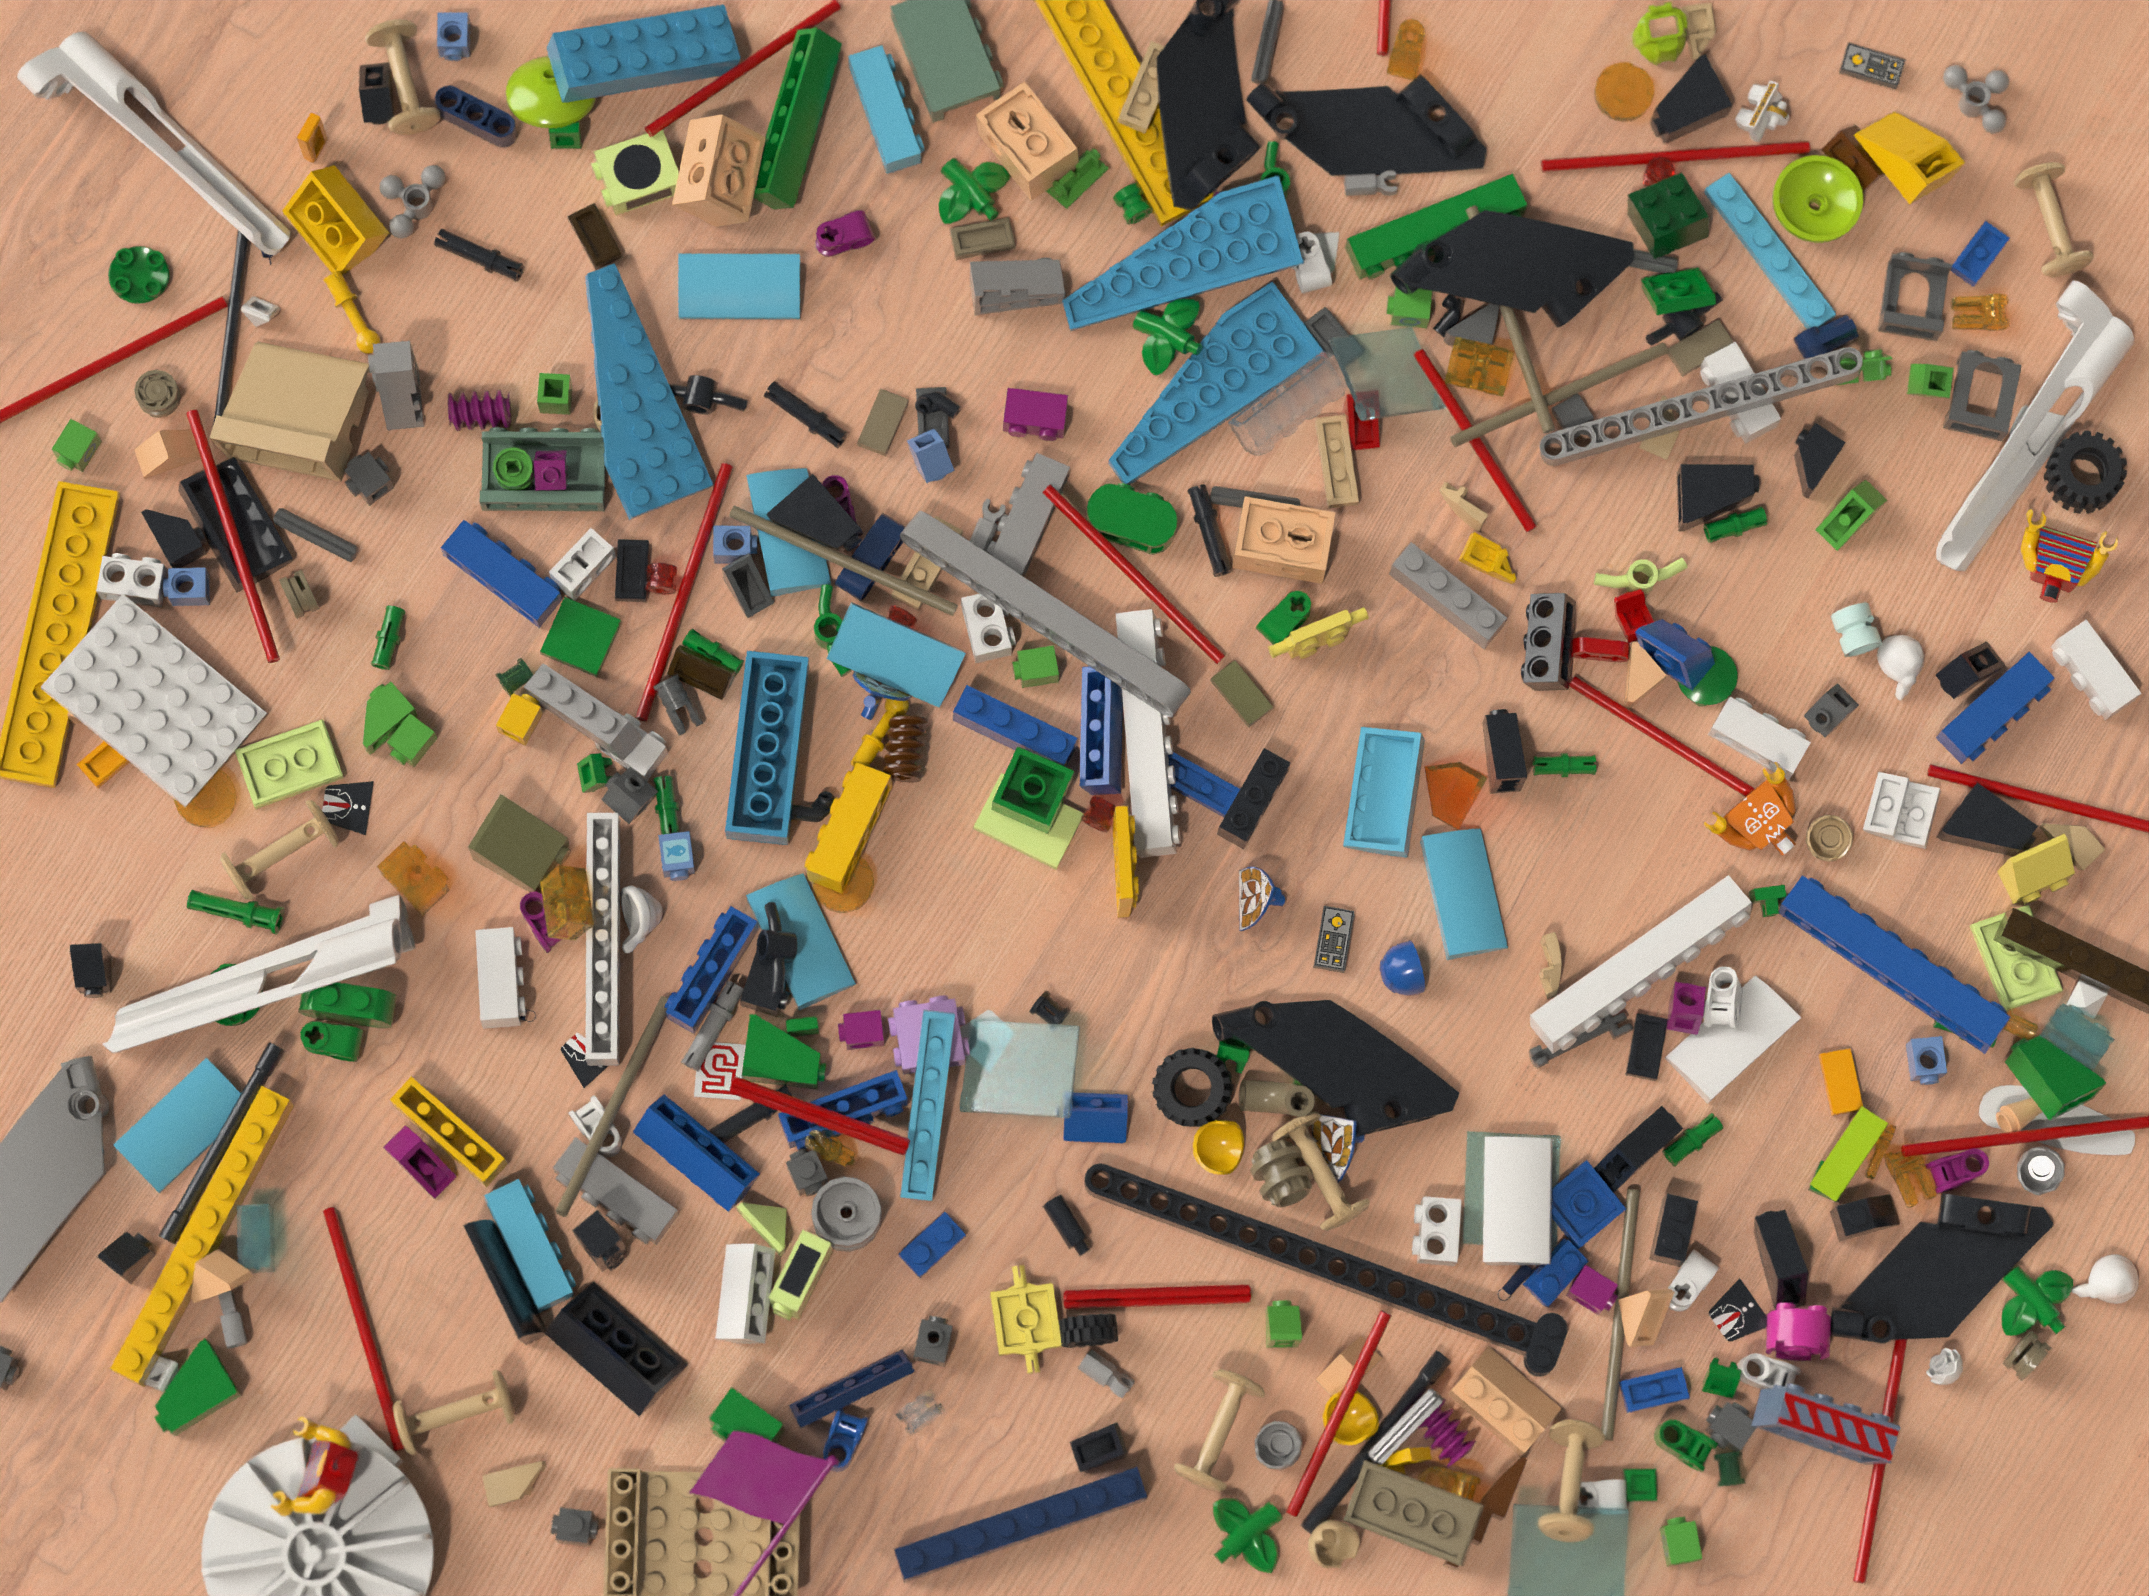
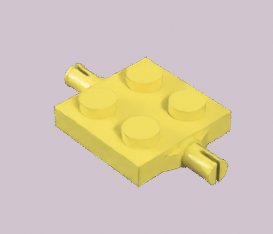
M1362 607L1359 610L1348 613L1346 609L1292 631L1290 636L1285 638L1284 641L1268 646L1269 653L1272 658L1288 652L1291 659L1297 656L1300 659H1304L1317 652L1316 648L1326 644L1328 647L1336 646L1345 641L1344 637L1348 635L1349 628L1352 625L1369 619L1367 611Z
M1019 1265L1021 1278H1019L1017 1266H1013L1011 1268L1014 1286L1006 1290L990 1292L999 1356L1011 1354L1025 1355L1027 1374H1033L1031 1361H1033L1035 1373H1039L1041 1370L1037 1353L1045 1349L1062 1347L1053 1283L1043 1285L1027 1284L1025 1265Z

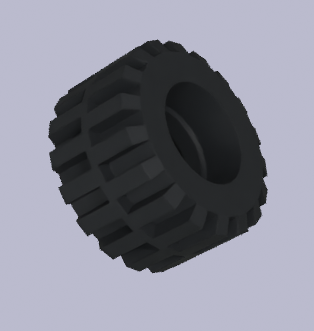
M2084 431L2081 436L2076 432L2071 434L2069 438L2063 439L2051 454L2045 466L2047 471L2044 474V481H2049L2046 486L2048 493L2053 491L2055 494L2052 499L2056 503L2059 500L2064 503L2062 508L2065 510L2073 507L2074 513L2078 514L2084 509L2087 514L2093 513L2096 508L2101 510L2113 500L2123 487V481L2127 477V470H2124V467L2127 465L2126 458H2120L2123 451L2120 446L2116 449L2112 446L2115 441L2110 437L2106 441L2102 439L2104 434L2099 432L2095 436H2091V431ZM2086 460L2091 462L2099 471L2100 483L2097 485H2085L2079 482L2072 474L2071 461Z
M1196 1048L1180 1049L1175 1051L1174 1054L1168 1055L1163 1059L1164 1062L1157 1067V1074L1152 1082L1154 1085V1091H1152L1153 1098L1156 1099V1105L1164 1113V1116L1176 1124L1188 1127L1204 1126L1211 1121L1217 1120L1218 1117L1227 1111L1228 1104H1231V1094L1234 1091V1084L1231 1081L1232 1075L1228 1071L1226 1064L1215 1054ZM1189 1069L1201 1070L1208 1076L1211 1082V1093L1208 1099L1198 1106L1183 1104L1175 1093L1177 1078L1182 1072Z

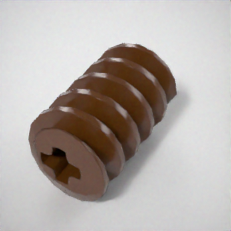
M900 715L889 720V726L892 730L887 732V738L891 741L886 744V750L889 754L884 756V762L888 765L883 768V772L891 775V779L910 783L921 781L920 778L913 776V772L922 771V767L914 764V761L921 760L924 755L916 752L917 748L925 747V743L917 740V737L926 735V731L918 728V726L928 723V719L915 715Z

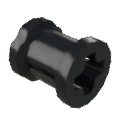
M1045 991L1033 1004L1029 1012L1032 1015L1037 1014L1050 1025L1049 1029L1054 1032L1066 1019L1071 1010L1061 1007L1050 997V992ZM1045 1006L1048 1009H1050L1055 1014V1016H1053L1049 1011H1047L1045 1009Z

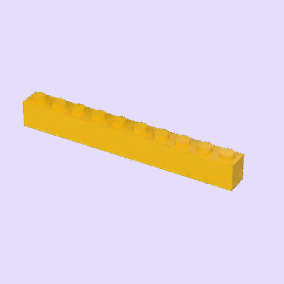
M261 1086L110 1368L116 1374L142 1387L145 1386L146 1380L156 1361L162 1355L191 1300L195 1263L219 1248L294 1108L293 1103L289 1099Z

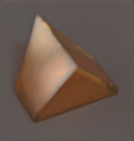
M1462 761L1424 767L1432 816L1459 830L1477 800L1488 776Z

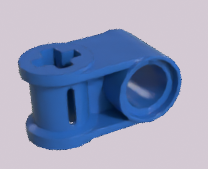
M843 1408L837 1410L824 1447L823 1459L828 1460V1454L835 1448L844 1450L847 1457L838 1466L834 1465L831 1471L841 1472L849 1467L857 1445L860 1444L869 1418L863 1417L861 1419L847 1414Z

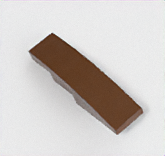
M1521 1457L1494 1482L1478 1502L1485 1506L1472 1540L1473 1544L1479 1546L1482 1543L1491 1517L1500 1521L1505 1519L1527 1458ZM1445 1560L1443 1565L1452 1570H1456L1459 1565Z

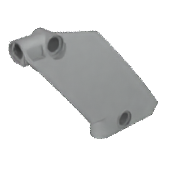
M92 1056L61 1063V1070L42 1090L0 1143V1302L4 1301L54 1233L105 1174L103 1117L108 1113L109 1101L101 1092ZM92 1097L95 1100L96 1106L94 1111L89 1114L86 1110V1102Z

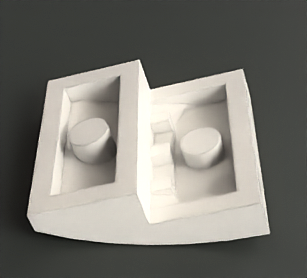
M1878 772L1863 831L1888 840L1926 849L1941 794L1940 788L1913 783L1906 777Z

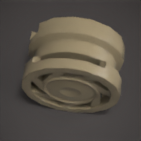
M161 370L148 371L141 375L136 382L134 389L136 400L142 410L150 416L157 418L166 417L179 406L181 399L180 390L173 377L167 372Z
M302 570L295 572L292 578L284 577L279 580L297 619L303 617L304 612L308 610L314 612L319 609Z
M2030 1331L2003 1361V1364L2008 1369L2013 1368L2016 1371V1376L2021 1380H2024L2048 1354L2047 1351L2051 1350V1347L2046 1342L2041 1343L2037 1340L2038 1335L2033 1331ZM2031 1342L2032 1344L2025 1349V1347ZM2023 1351V1353L2015 1362L2014 1359Z

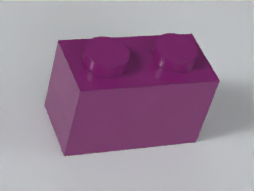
M1007 388L1003 431L1008 432L1013 437H1026L1029 434L1037 435L1045 441H1055L1057 438L1063 439L1068 395Z

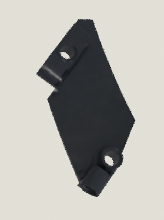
M1196 0L1183 23L1156 58L1161 128L1173 207L1193 210L1247 163L1261 148V145L1242 127L1245 125L1246 120L1239 81L1233 25L1234 8L1241 0Z
M1421 74L1398 94L1392 91L1389 86L1282 92L1274 91L1266 82H1263L1251 91L1246 98V101L1272 128L1277 137L1287 140L1331 176L1381 175L1383 172L1390 170L1395 171L1396 175L1484 169L1487 149L1478 140L1469 125ZM1434 110L1445 112V117L1439 122L1430 120L1429 116ZM1283 118H1291L1294 121L1288 130L1278 128V123Z
M1483 210L1438 238L1418 244L1413 254L1390 274V279L1404 294H1413L1416 290L1421 289L1530 313H1536L1542 308L1555 326L1561 327L1573 319L1634 262L1633 242L1544 221ZM1429 248H1432L1435 253L1433 262L1428 258ZM1578 281L1582 284L1583 288L1581 294L1576 290Z
M1331 1000L1275 1004L1268 1001H1260L1255 1005L1213 1014L1212 1028L1218 1041L1234 1038L1237 1041L1243 1042L1303 1086L1310 1089L1312 1093L1330 1107H1344L1346 1119L1356 1121V1137L1424 1121L1437 1115L1451 1112L1459 1096L1458 1091L1424 1064L1366 1022ZM1256 1011L1261 1012L1265 1016V1024H1261L1256 1020ZM1385 1105L1393 1108L1394 1118L1386 1115Z
M1941 1193L1937 1224L1919 1222L1839 1308L1832 1307L1830 1336L1877 1343H1887L1891 1340L1949 1337L1996 1284L2054 1226L2052 1220L2043 1207ZM1986 1206L1991 1211V1219L1988 1223L1982 1224L1979 1222L1977 1214L1980 1208ZM1878 1320H1883L1887 1325L1886 1333L1881 1337H1876L1872 1332V1326Z

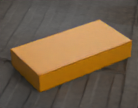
M311 112L297 136V141L303 158L314 163L328 138L321 117Z
M103 741L79 761L77 766L99 789L130 762Z
M1851 1048L1819 1054L1831 1116L1859 1111L1863 1103Z

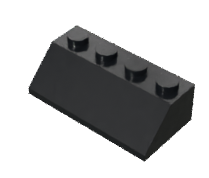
M595 1282L565 1305L544 1333L639 1417L662 1396L688 1366L683 1359Z

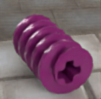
M497 390L495 399H492L489 391H485L483 400L479 399L476 391H473L471 400H467L464 392H461L458 401H455L452 393H448L450 426L453 423L456 431H461L465 422L467 428L473 430L477 421L481 430H484L488 421L495 428L499 426L500 420H502L505 428H510L512 422L510 392L507 398H504L501 390Z
M1443 1398V1402L1417 1429L1428 1428L1423 1435L1425 1440L1435 1437L1431 1449L1443 1448L1438 1458L1439 1460L1451 1459L1446 1466L1447 1469L1468 1454L1476 1441L1475 1439L1464 1441L1469 1431L1467 1429L1456 1430L1461 1420H1449L1454 1410L1450 1408L1442 1411L1441 1408L1446 1401Z

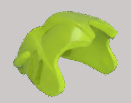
M1671 2L1664 3L1665 5L1656 7L1655 5L1648 6L1649 12L1640 18L1637 27L1632 33L1634 47L1639 50L1645 59L1654 65H1659L1665 61L1675 62L1685 48L1686 28L1688 26L1687 16L1682 10L1672 7ZM1673 16L1677 26V34L1652 38L1649 21Z

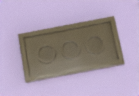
M1364 1460L1343 1521L1459 1566H1464L1485 1505L1371 1461Z

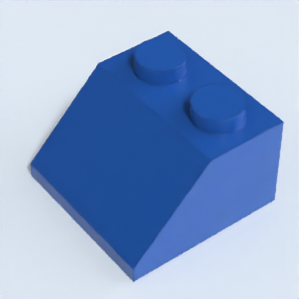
M1661 619L1639 627L1635 632L1639 645L1650 655L1662 671L1691 690L1696 687L1715 664L1711 646L1701 638L1695 640L1690 637L1687 631L1677 623L1671 625Z

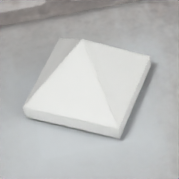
M252 297L241 307V311L255 327L269 322L281 309L279 306L257 297Z
M2079 979L2066 1003V1007L2095 1019L2108 992Z
M160 1356L145 1384L164 1392L178 1373V1363Z

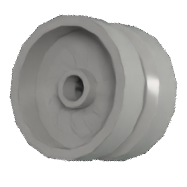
M850 1177L831 1180L820 1188L813 1200L811 1213L816 1234L830 1242L834 1250L845 1252L862 1249L873 1241L880 1229L882 1216L879 1199L873 1189L865 1182ZM851 1209L852 1216L846 1219L841 1216L840 1212L842 1210L847 1212Z

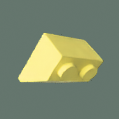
M2065 834L2009 858L1997 871L2013 904L2022 900L2025 905L2041 898L2040 892L2050 888L2052 892H2056L2069 885L2067 880L2075 874L2068 839Z

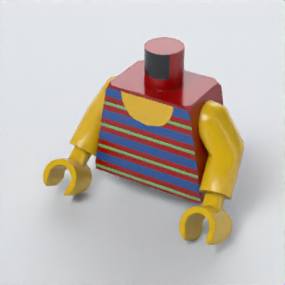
M2030 509L2026 513L2029 527L2025 528L2020 551L2026 569L2031 572L2030 580L2043 584L2040 599L2049 603H2057L2061 590L2072 592L2076 586H2085L2099 574L2109 557L2108 551H2112L2117 547L2118 537H2116L2113 544L2107 545L2103 542L2108 532L2105 531L2100 536V548H2096L2097 542L2044 526L2046 516L2043 511L2038 521H2031L2033 511Z
M305 1417L297 1419L305 1423V1427L301 1432L293 1430V1433L306 1440L316 1438L317 1441L313 1443L295 1500H292L282 1491L275 1492L273 1497L281 1502L276 1506L271 1505L270 1507L284 1517L291 1514L293 1510L296 1513L322 1514L346 1496L359 1452L351 1449L350 1439L345 1432L323 1425L318 1427L317 1423Z

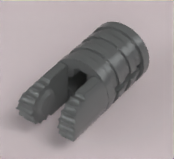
M677 674L653 686V688L657 690L662 704L667 709L665 711L680 736L686 733L683 722L675 711L676 709L685 705L689 717L696 727L703 724V721L691 698H688L687 692L684 690L683 684L679 680L680 677Z

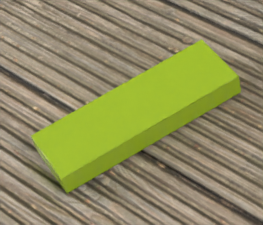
M1861 1106L1810 1185L1837 1202L1889 1123Z

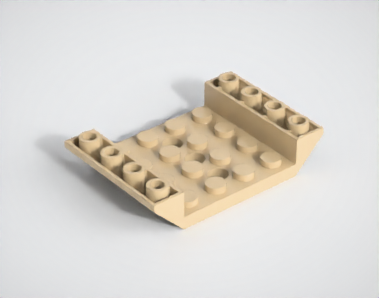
M608 1468L604 1596H733L784 1524L751 1516L716 1499H713L714 1508L710 1513H699L696 1509V1502L702 1496L688 1493L703 1472L641 1471V1469ZM800 1514L741 1596H798ZM702 1528H707L713 1533V1540L707 1546H700L695 1541L696 1532ZM705 1560L711 1563L712 1573L707 1578H698L694 1574V1566L697 1562Z

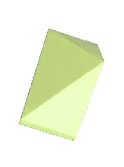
M741 1202L737 1206V1211L781 1257L785 1253L787 1208Z

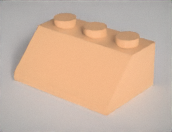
M1489 1346L1448 1394L1520 1457L1530 1448L1561 1410V1407Z

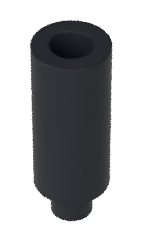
M1062 1194L1044 1204V1210L1069 1249L1075 1248L1079 1256L1089 1252L1090 1248L1085 1242L1088 1235Z

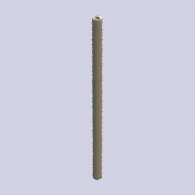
M1477 206L1466 209L1468 218L1470 219L1479 213ZM1499 305L1543 433L1552 432L1555 430L1514 310L1513 308Z
M1660 343L1543 395L1547 407L1667 354L1668 349L1664 343ZM1531 400L1450 436L1453 446H1460L1536 412L1533 401Z
M735 505L730 512L729 517L951 616L954 615L958 605Z
M661 996L555 1210L557 1214L567 1217L666 1016L667 1009L665 1004L668 997Z
M1627 1189L1617 1280L1618 1286L1616 1289L1618 1298L1615 1301L1601 1427L1605 1440L1613 1441L1625 1333L1618 1299L1629 1296L1640 1191L1635 1189Z

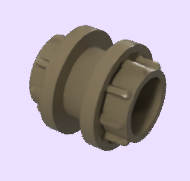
M1287 1140L1273 1141L1258 1149L1253 1155V1165L1250 1169L1255 1180L1265 1181L1260 1188L1263 1199L1270 1201L1272 1205L1277 1207H1287L1301 1201L1310 1193L1312 1188L1310 1182L1313 1179V1174L1310 1168L1306 1166L1299 1167L1298 1164L1303 1159L1302 1153L1298 1146H1293Z

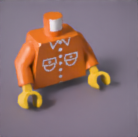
M1774 762L1777 770L1773 774H1768L1764 768L1763 774L1766 780L1723 817L1714 811L1712 814L1717 817L1716 823L1709 825L1704 822V826L1712 833L1720 836L1729 845L1751 851L1756 848L1762 850L1771 843L1782 856L1796 845L1785 831L1794 822L1792 817L1796 813L1793 790L1780 764Z

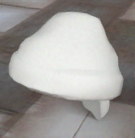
M1893 635L1887 637L1882 642L1883 644L1879 646L1877 659L1882 671L1888 677L1898 682L1895 696L1901 701L1908 695L1911 686L1916 682V677L1922 670L1924 653L1920 643L1914 638L1906 635Z
M632 885L622 888L620 893L623 916L630 935L622 944V949L625 953H630L637 947V944L645 940L646 935L660 923L663 912L661 904L645 890Z
M2118 1254L2107 1255L2100 1258L2092 1267L2089 1283L2074 1287L2072 1293L2082 1298H2098L2113 1304L2127 1302L2135 1295L2138 1288L2139 1280L2136 1268L2124 1256Z

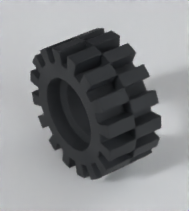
M1088 1314L1086 1316L1080 1315L1059 1320L1062 1347H1091L1118 1341L1115 1314Z

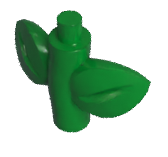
M957 158L949 160L942 167L941 173L954 184L943 191L939 199V215L944 224H952L962 220L972 208L979 215L985 214L990 221L999 215V212L993 206L995 201L989 193L1001 190L1008 182L1010 174L1005 167L994 162H984L975 167L973 172H971Z
M1192 299L1174 300L1166 306L1162 317L1144 310L1139 311L1133 321V329L1150 335L1142 347V357L1146 367L1153 375L1158 376L1168 369L1174 359L1176 350L1184 355L1190 352L1196 356L1201 352L1202 344L1195 341L1194 335L1185 331L1198 318L1200 310L1198 301Z
M2017 1266L2002 1279L2017 1294V1296L2008 1300L2002 1309V1329L2006 1336L2019 1335L2028 1331L2036 1324L2037 1320L2044 1328L2049 1326L2055 1334H2058L2066 1327L2058 1318L2061 1313L2054 1304L2064 1302L2072 1291L2073 1279L2068 1274L2058 1270H2049L2043 1272L2034 1281L2020 1266Z
M1223 1498L1214 1502V1520L1221 1531L1229 1534L1220 1542L1223 1547L1214 1554L1216 1559L1223 1564L1230 1557L1235 1560L1242 1553L1246 1562L1254 1569L1264 1573H1272L1278 1561L1277 1542L1265 1531L1283 1519L1276 1507L1269 1501L1250 1514L1244 1502L1238 1499Z

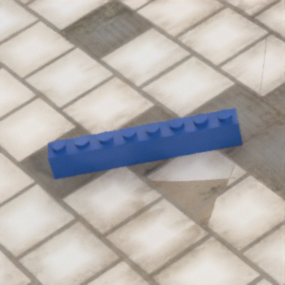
M1801 876L1782 902L1779 909L1781 916L1982 1053H1987L2010 1019L2004 1007L1996 1002H1988L1982 998L1980 992L1972 985H1963L1957 981L1953 973L1943 966L1937 967L1929 962L1928 957L1922 951L1916 948L1910 949L1904 945L1902 939L1894 932H1885L1876 926L1875 920L1865 913L1859 914L1851 909L1850 904L1844 898L1837 895L1834 897L1826 892L1824 886L1819 881Z

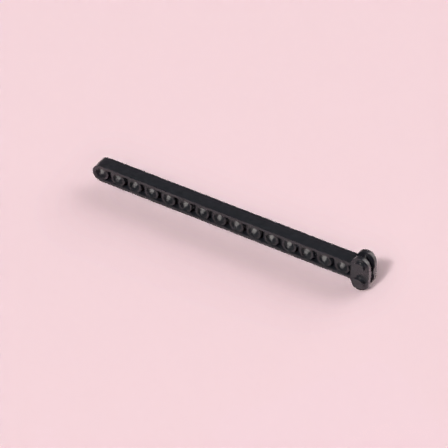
M1095 1164L1085 1173V1189L1094 1198L1524 1356L1523 1363L1525 1369L1533 1376H1546L1557 1364L1568 1329L1566 1321L1559 1314H1544L1536 1323L1106 1164ZM1095 1174L1106 1175L1109 1180L1108 1185L1101 1189L1094 1187L1091 1183V1178ZM1131 1184L1138 1189L1139 1194L1134 1199H1126L1121 1194V1188ZM1161 1195L1167 1199L1168 1205L1163 1210H1156L1150 1204L1151 1198ZM1185 1206H1191L1195 1208L1198 1216L1193 1221H1185L1180 1216V1210ZM1214 1217H1221L1226 1221L1227 1228L1222 1232H1215L1210 1227V1220ZM1243 1228L1253 1229L1257 1236L1256 1240L1251 1243L1243 1242L1239 1237L1240 1230ZM1273 1239H1281L1286 1244V1250L1281 1254H1275L1269 1249V1242ZM1306 1249L1311 1250L1315 1254L1316 1261L1310 1265L1301 1263L1298 1257L1299 1252ZM1335 1260L1342 1262L1346 1269L1345 1273L1340 1276L1331 1274L1328 1269L1330 1262ZM1364 1271L1372 1273L1375 1277V1284L1370 1287L1361 1285L1358 1275ZM1393 1282L1402 1284L1405 1294L1399 1298L1391 1296L1388 1292V1285ZM1423 1293L1430 1294L1434 1298V1306L1429 1309L1422 1308L1418 1304V1296ZM1452 1304L1460 1305L1464 1310V1317L1459 1320L1452 1319L1448 1315V1306ZM1482 1315L1491 1317L1494 1322V1328L1489 1331L1482 1330L1477 1323L1478 1317ZM1511 1326L1521 1328L1524 1333L1523 1340L1519 1342L1512 1341L1507 1334L1508 1328Z

